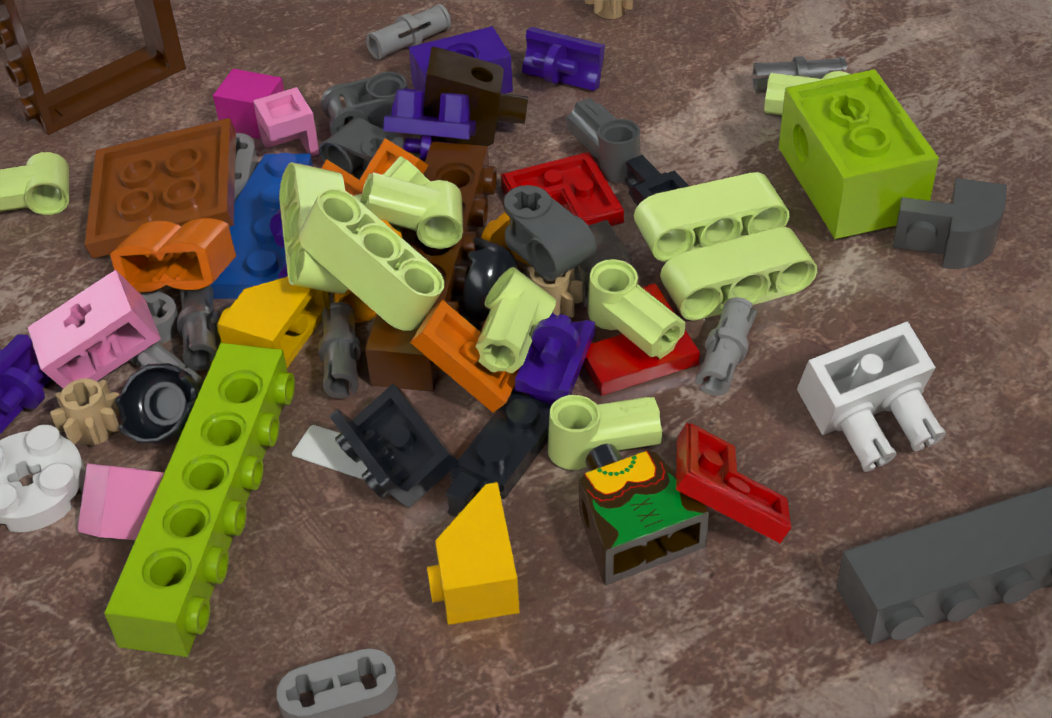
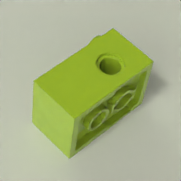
M875 69L785 88L779 150L834 239L896 226L902 197L930 201L939 157Z

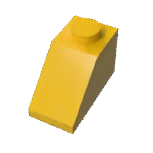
M288 276L246 288L231 307H227L222 312L217 326L221 342L283 350L288 368L322 321L323 309L325 307L330 309L328 292L291 285Z
M498 482L485 484L435 540L438 565L427 566L432 603L444 601L448 625L520 613L518 579Z

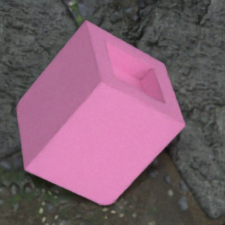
M297 87L253 100L260 139L265 148L299 138L307 153L311 154V157L320 155L313 112Z
M87 463L78 531L103 538L136 540L164 472Z

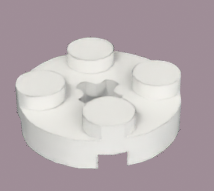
M40 425L30 431L13 434L0 440V524H6L11 532L34 531L55 523L73 508L70 500L77 494L79 487L83 493L86 470L80 453L70 440L60 435L56 427ZM35 474L33 476L34 483L22 486L19 481L21 478Z

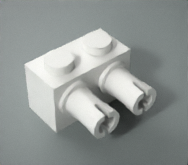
M908 321L808 360L797 391L822 435L835 430L843 431L858 457L863 471L874 470L876 467L874 462L877 463L878 467H881L893 460L897 454L894 448L890 446L873 416L877 413L892 411L911 443L912 450L915 452L924 449L925 445L923 442L930 447L946 435L944 428L940 426L922 396L924 387L936 367Z

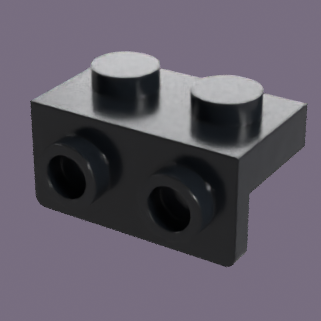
M394 383L353 420L338 408L329 415L341 432L335 437V441L354 462L358 463L361 460L367 470L361 474L362 478L383 500L392 495L406 507L410 508L460 463L406 394Z

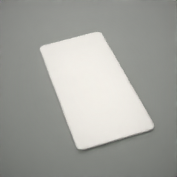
M311 425L292 452V456L361 479H363L361 474L367 470V467L361 460L358 463L354 462L337 444L335 437L340 433L316 425Z

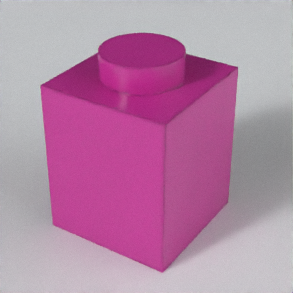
M232 69L213 94L218 120L230 118L236 133H244L251 138L260 139L253 100L284 91L282 77Z

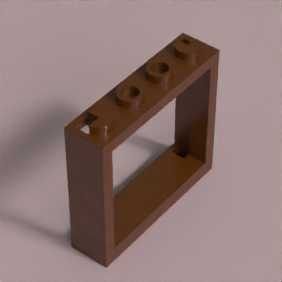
M0 0V46L5 49L8 60L4 62V68L12 83L18 87L21 97L16 99V103L24 119L27 122L33 120L47 135H50L186 69L170 0H135L146 44L145 47L46 94L43 92L14 0Z

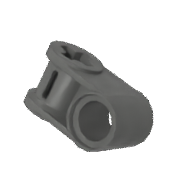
M382 72L370 78L346 84H337L326 90L321 98V107L324 114L330 118L329 130L331 135L345 126L344 120H349L350 122L355 118H362L370 124L383 129L384 116L392 113L397 89H408L405 77L397 72ZM341 96L344 97L347 105L345 108L342 107L339 97Z
M355 118L325 140L319 149L324 163L327 159L360 180L385 138L404 149V141L395 132L383 131L382 128L372 125L362 118Z
M525 185L513 188L506 194L504 209L505 213L509 216L510 224L505 230V243L510 250L516 252L527 261L542 278L547 281H553L596 254V240L589 226L581 218L571 214L551 198L545 190L536 186Z

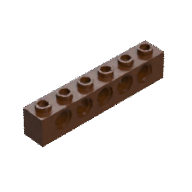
M431 142L425 163L429 166L423 175L429 181H448L459 188L462 195L463 211L462 238L457 244L448 248H431L424 245L418 239L416 231L404 228L402 239L428 260L443 277L444 289L432 308L443 299L461 315V306L458 300L459 296H463L465 280L470 270L468 254L471 251H477L473 239L476 237L480 238L479 231H477L478 227H486L488 219V199L486 197L487 195L495 194L497 168L496 166H489L488 146ZM376 314L365 349L371 386L389 387L394 383L400 389L434 392L438 373L443 370L410 343L419 328L412 331H403L391 326Z

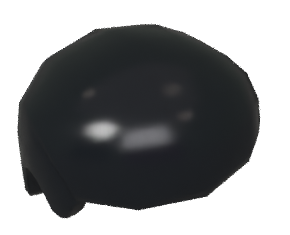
M476 237L473 239V243L476 244L477 251H471L468 254V259L472 265L465 280L462 296L465 305L463 313L474 320L485 321L490 312V309L484 304L489 291L505 271L511 267H515L517 270L518 268L515 256L502 245Z
M170 363L147 364L130 375L121 394L115 400L121 417V425L118 426L121 433L146 446H170L178 442L199 394L198 386L192 375Z

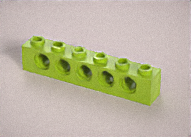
M220 343L104 612L118 647L188 657L196 634L202 635L205 632L210 617L209 600L215 584H222L226 577L229 565L228 550L234 536H240L243 532L246 522V503L251 490H257L261 484L263 458L267 447H273L276 444L279 434V416L283 405H290L293 399L295 379L293 373H288L283 350Z

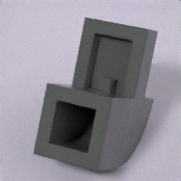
M956 178L950 203L902 197L893 248L943 254L942 268L946 269L967 268L981 263L992 254L995 248L1006 205L1007 185Z

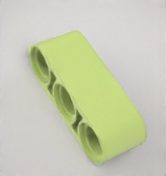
M291 162L285 168L279 191L289 283L294 286L344 294L348 288L307 253L299 241V231L317 196L322 190L328 188L345 191L343 176L339 172Z
M759 172L657 193L644 199L637 206L634 213V221L652 254L657 260L664 262L683 252L776 227H785L790 218L789 210L768 178Z
M328 188L320 192L299 231L301 246L388 324L403 331H412L419 328L444 289V280L441 273L354 196L346 191L335 188Z
M776 227L673 256L662 267L660 278L680 314L685 319L694 321L721 314L725 302L731 298H744L755 305L802 291L815 279L817 265L790 228Z

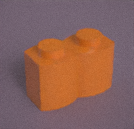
M200 218L191 220L182 226L167 221H152L142 224L110 253L114 270H117L138 292H151L165 285L181 290L205 288L219 277L236 257L228 223L212 218Z

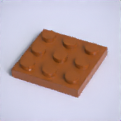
M226 118L97 149L95 152L85 246L91 257L97 258L110 255L137 227L152 221H167L182 226L194 219L212 218L228 223L229 227L234 226L236 130L231 119Z

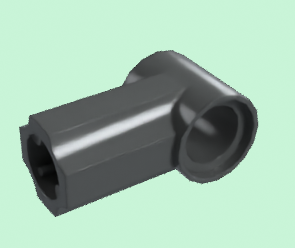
M591 98L576 102L575 108L566 116L567 130L599 160V169L606 180L625 182V178H627L626 161L641 155L639 126L631 120L616 119L602 104L595 103Z

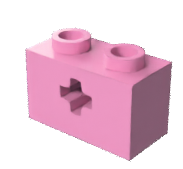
M114 270L27 327L40 369L63 389L69 383L78 379L87 378L98 381L161 340L145 298L117 270Z

